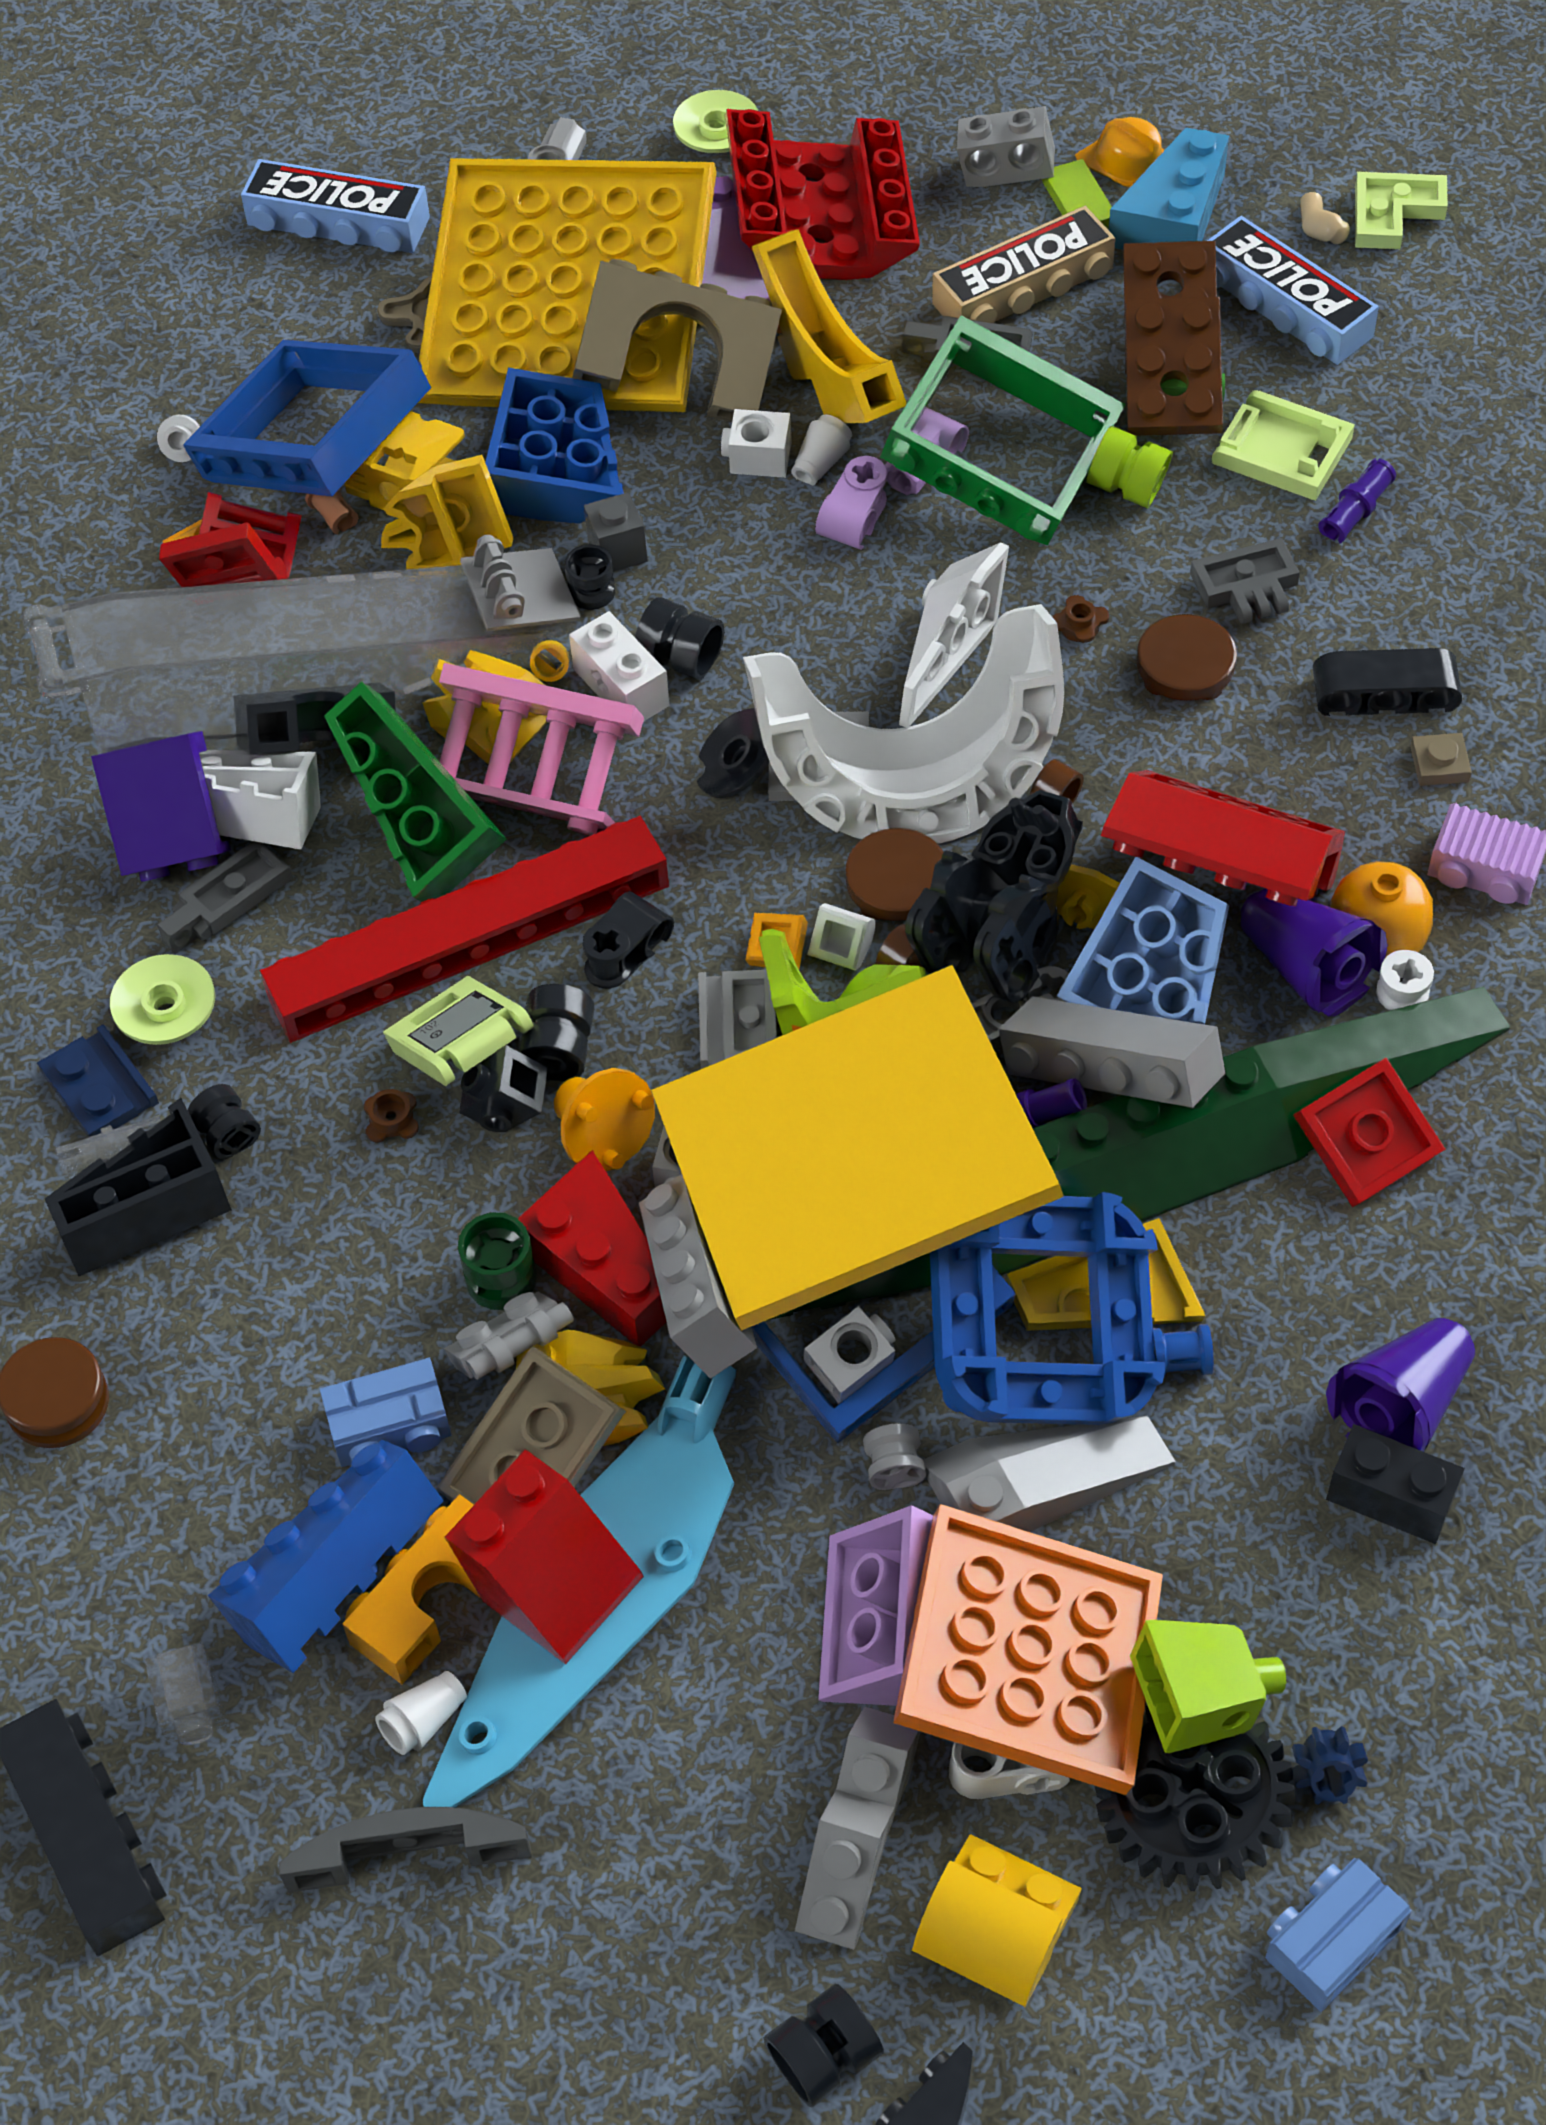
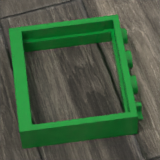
M961 315L893 425L880 458L893 464L897 469L908 472L930 484L939 492L950 495L976 509L980 514L1013 529L1024 538L1048 545L1086 479L1103 436L1110 426L1115 427L1126 404ZM961 337L972 343L971 346L960 341ZM953 363L1091 437L1090 442L1053 507L912 432ZM1096 410L1108 416L1107 420L1096 415Z

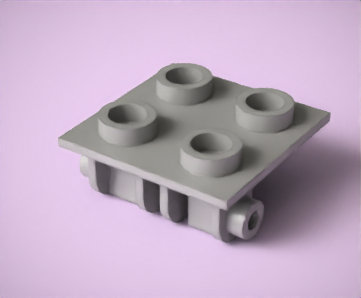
M484 535L477 540L474 556L460 558V563L487 631L580 620V615L552 548L503 553L504 547L499 539L492 535Z

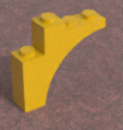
M799 229L789 231L752 246L772 306L782 309L779 320L782 334L777 336L790 374L794 380H812L823 414L837 417L844 423H867L905 407L907 403L892 360L884 359L872 352L845 323L815 271Z

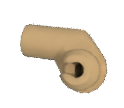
M1305 193L1300 199L1301 221L1304 233L1323 242L1343 243L1350 232L1349 224L1342 220L1340 215L1323 210V201L1319 193Z

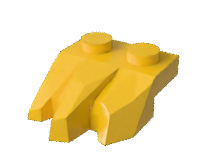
M483 455L431 468L400 490L383 508L387 515L398 519L386 524L381 536V548H407L413 551L406 561L407 573L436 574L461 568L460 558L474 556L477 540L484 535H492L499 539L504 548L512 547L514 537Z
M470 650L464 660L465 666L470 669L544 685L528 670L487 654ZM439 659L434 666L431 679L445 695L428 699L422 703L430 726L446 739L456 702L451 699L452 694L439 683L443 664L452 663ZM482 701L481 707L474 710L465 745L489 764L502 712L498 710L499 705ZM529 712L528 718H522L511 761L548 723L546 722L547 716Z
M576 1330L557 1332L558 1338L545 1346L539 1344L533 1346L626 1411L603 1446L620 1443L648 1428L646 1417L633 1408L639 1401L665 1388L656 1372L648 1366H637L645 1358L646 1349L624 1340ZM529 1349L517 1356L516 1369Z

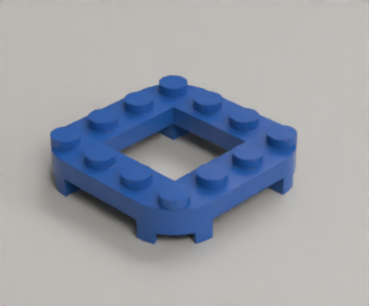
M1105 1192L1095 1197L1064 1196L930 1252L935 1372L943 1391V1400L948 1408L983 1422L1103 1425L1136 1414L1147 1404L1156 1386L1163 1383L1165 1362H1155L1148 1255L1157 1251L1158 1248L1153 1229L1145 1230L1139 1218L1121 1203L1122 1197ZM992 1253L1087 1257L1094 1364L1008 1362L1006 1357H997Z

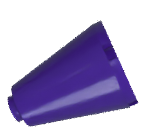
M1266 888L1250 895L1241 909V928L1243 932L1312 1010L1318 1013L1322 1012L1327 1016H1337L1346 1011L1367 993L1370 987L1363 982L1372 968L1380 972L1382 962L1386 956L1388 944L1385 931L1371 920L1310 900L1298 899L1297 906L1275 902L1265 897Z
M1435 1318L1344 1365L1330 1378L1326 1390L1328 1410L1333 1420L1340 1415L1351 1429L1353 1424L1424 1452L1475 1357V1346L1469 1332L1457 1322L1446 1318Z

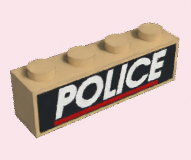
M1085 205L933 273L932 304L942 316L959 318L962 315L969 320L994 323L1013 313L1022 314L1037 302L1051 296H1062L1071 287L1088 279H1099L1109 270L1113 269L1115 237Z

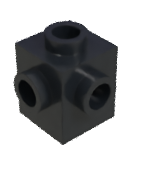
M507 1045L498 1049L495 1053L463 1074L459 1113L478 1122L482 1128L488 1131L507 1132L541 1114L548 1068Z

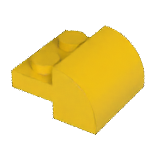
M970 1834L955 1861H949L931 1896L919 1925L912 1951L1026 2007L1048 1965L1054 1946L1078 1902L1082 1888Z

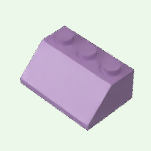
M911 1505L830 1535L819 1701L897 1705L933 1515Z

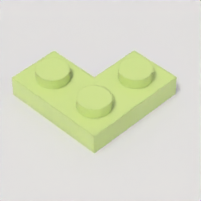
M1357 172L1355 183V248L1400 249L1403 237L1402 218L1445 220L1448 207L1447 175Z

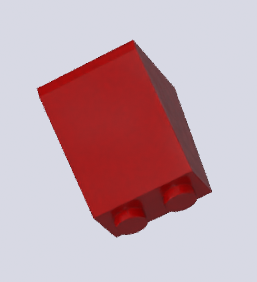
M526 1449L445 1536L446 1541L482 1601L564 1664H567L644 1577L638 1566L568 1479Z

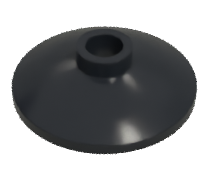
M755 708L744 709L729 716L713 730L705 741L698 756L705 765V772L697 780V783L709 796L727 798L740 793L763 773L770 762L762 742Z

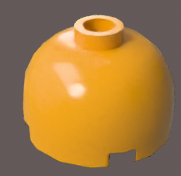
M1375 861L1357 867L1341 879L1329 904L1331 908L1371 920L1385 931L1388 944L1385 958L1399 950L1419 952L1424 948L1431 934L1433 926V898L1425 883L1410 868L1395 862Z

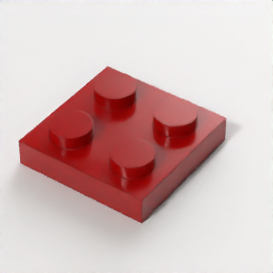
M1387 1058L1382 1059L1293 1115L1352 1208L1446 1150Z

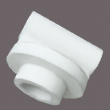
M174 415L167 418L161 423L157 432L160 450L166 457L176 462L192 460L183 444L200 427L194 419L185 415Z

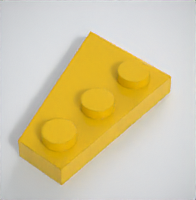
M1160 1218L1144 1223L1143 1226L1146 1231L1153 1229L1158 1248L1157 1251L1148 1255L1153 1324L1203 1321L1205 1318L1204 1311ZM1054 1256L1006 1275L1005 1281L1016 1293L1014 1303L1027 1331L1091 1328L1087 1257Z

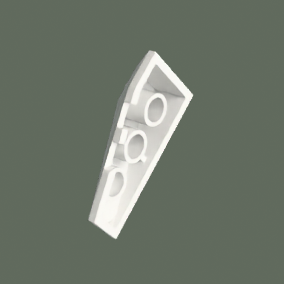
M1000 542L951 564L938 580L932 579L928 583L922 598L924 611L904 685L900 726L910 727L996 623L1009 551L1008 545Z

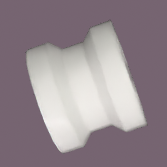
M1399 950L1389 954L1382 962L1380 979L1377 983L1376 994L1379 1002L1386 1009L1394 1010L1428 1001L1434 976L1431 962L1424 955L1411 950Z

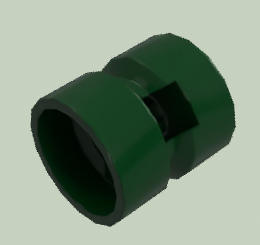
M490 1212L477 1216L465 1225L459 1235L458 1253L469 1295L478 1305L490 1310H504L505 1304L511 1299L534 1290L537 1273L530 1237L526 1227L516 1217L506 1213Z

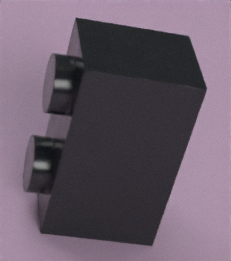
M1353 1424L1333 1471L1326 1500L1436 1544L1456 1496L1465 1468Z

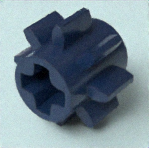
M1343 1726L1339 1727L1336 1731L1319 1730L1317 1727H1313L1312 1734L1306 1739L1304 1745L1293 1744L1292 1746L1296 1763L1299 1764L1292 1769L1295 1785L1297 1788H1305L1311 1785L1313 1800L1317 1805L1323 1800L1331 1802L1340 1801L1346 1804L1348 1803V1797L1355 1791L1356 1786L1366 1787L1368 1784L1364 1769L1361 1767L1368 1762L1363 1743H1354L1349 1746L1348 1735Z

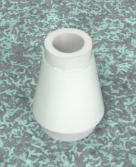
M827 414L821 415L818 420L812 421L796 458L795 465L791 469L792 475L796 479L814 486L850 449L849 440L852 437L850 428L837 417Z
M444 1671L438 1677L436 1676L385 1701L383 1704L384 1710L375 1718L376 1724L388 1744L399 1754L405 1755L411 1749L420 1751L458 1709L459 1705L467 1699L466 1691L451 1672Z

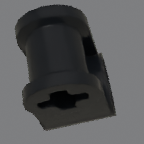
M631 891L622 894L612 905L611 909L594 926L589 928L583 936V950L588 957L584 968L587 980L592 985L603 989L620 986L648 957L655 954L652 950L661 940L665 942L669 940L674 929L675 922L673 917Z

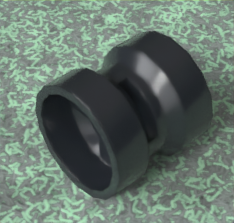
M588 544L576 547L569 552L565 559V572L568 580L567 585L575 605L587 610L607 606L613 600L616 593L615 582L612 577V556L608 550L598 545Z
M227 1084L213 1085L205 1089L194 1098L188 1108L196 1129L200 1133L207 1134V1145L220 1159H229L256 1142L261 1132L260 1124L248 1110L241 1109L242 1102L240 1097Z

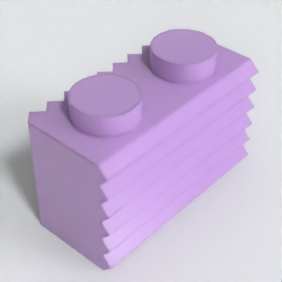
M1457 803L1450 804L1433 849L1427 875L1438 878L1442 884L1451 888L1469 887L1488 893L1492 899L1500 903L1518 902L1528 905L1546 853V830L1540 831L1537 826L1530 828L1527 823L1520 825L1517 820L1510 822L1507 818L1500 819L1497 815L1490 816L1487 812L1480 813L1477 809L1470 810L1467 806L1460 807Z

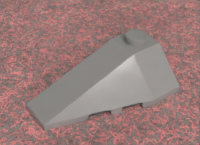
M1148 1415L1124 1418L1103 1425H1070L970 1438L923 1460L926 1478L942 1505L1027 1532L1040 1528L1176 1463Z

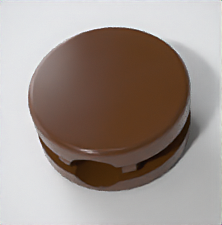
M49 1337L33 1341L17 1350L7 1360L0 1372V1408L13 1432L30 1445L41 1448H60L74 1444L88 1436L99 1425L106 1413L109 1402V1389L106 1379L92 1352L77 1341L62 1337Z

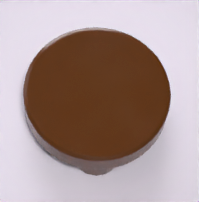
M1192 614L1172 615L1150 625L1141 636L1137 651V668L1144 680L1145 688L1154 695H1163L1168 698L1186 701L1213 700L1221 695L1223 688L1227 686L1233 677L1237 651L1231 635L1215 621Z
M890 828L874 832L860 840L848 856L846 863V886L849 895L860 908L861 913L866 917L874 920L905 921L911 907L924 888L930 889L934 866L942 858L943 850L930 837L911 829Z

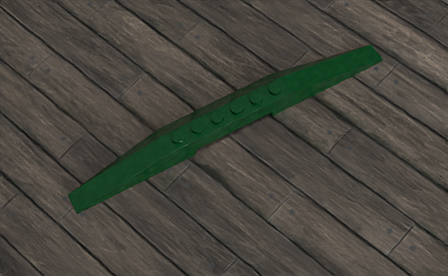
M1483 986L1255 1045L1223 1057L1225 1074L1193 1108L1121 1095L1033 1128V1131L1056 1175L1064 1196L1095 1197L1102 1192L1115 1194L1122 1197L1121 1203L1128 1207L1142 1222L1294 1164L1308 1156V1152L1315 1148L1293 1115L1382 1059H1388L1407 1090L1414 1086H1420L1436 1076L1438 1071L1452 1062L1460 1061L1509 1030L1510 1026ZM930 1253L771 1319L791 1316L793 1312L818 1307H821V1310L844 1306L846 1302L876 1296H879V1299L897 1296L899 1292L931 1286ZM992 1253V1265L1002 1276L1051 1256Z

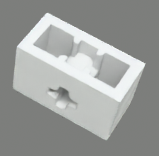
M610 611L569 634L573 669L600 698L634 705L643 715L644 721L670 706L667 671Z

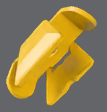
M410 411L345 482L346 493L369 500L371 506L383 510L400 490L437 465L456 461L446 456L464 439V430L437 419L425 421L421 418L420 414ZM385 454L389 455L385 466L377 464Z

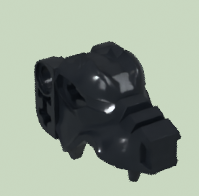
M1038 790L1022 800L1012 798L1009 801V806L1002 809L984 826L981 840L971 854L960 855L949 850L943 852L942 858L934 866L930 889L924 888L911 907L905 924L907 939L927 973L932 974L953 965L956 973L959 971L964 972L974 958L990 992L995 997L1012 1003H1018L1025 998L1040 976L1037 970L1038 966L1050 952L1059 930V915L1056 906L1058 887L1064 881L1070 869L1075 845L1083 827V821L1077 819L1069 798ZM947 948H948L947 955H946V957H945V959H944L945 952H946V950H947Z

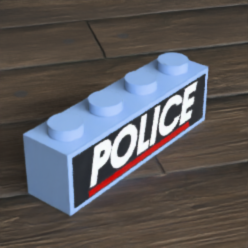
M258 159L241 193L246 221L249 226H255L262 231L273 229L296 233L304 238L320 237L338 240L345 245H354L356 243L374 246L387 252L403 251L414 253L430 218L425 186Z
M1243 216L1238 217L1207 240L1216 241L1217 288L1222 287L1237 297L1246 309L1256 310L1271 320L1280 332L1290 333L1307 344V347L1314 355L1324 356L1338 365L1374 337L1378 305Z

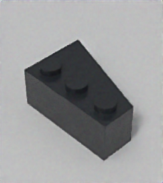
M182 1098L168 1107L170 1115L146 1132L140 1127L128 1136L127 1139L130 1145L107 1162H104L101 1158L97 1159L45 1198V1202L78 1276H82L232 1210L216 1167Z

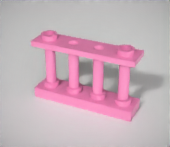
M448 663L443 664L439 683L452 694L451 699L456 703L439 762L471 799L569 821L567 825L569 830L589 836L596 834L598 828L605 830L608 826L615 823L606 812L598 811L616 741L622 740L624 733L640 736L644 717L634 705ZM482 701L499 705L498 710L502 712L483 784L456 778L474 710L481 707ZM529 712L547 716L546 722L550 723L531 795L503 789L522 718H528ZM576 723L594 726L593 732L597 734L578 806L550 800L569 729H575Z

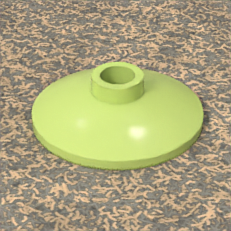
M727 90L704 91L687 98L679 105L673 118L674 131L683 144L694 150L705 153L730 152L725 120L726 109H752L756 111L758 109L749 98L739 93Z
M156 955L135 963L118 978L111 992L110 1010L117 1027L129 1038L145 1044H169L190 1036L207 1021L215 1003V988L208 972L196 961L180 955ZM163 1004H173L169 1009L158 1010Z

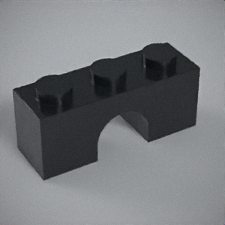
M380 682L366 684L379 693L396 712L395 691ZM358 684L233 695L237 745L249 755L300 750L299 744L305 742L336 741L324 715Z

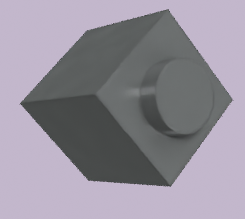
M629 492L584 505L588 543L608 550L612 556L613 571L648 562L644 524Z

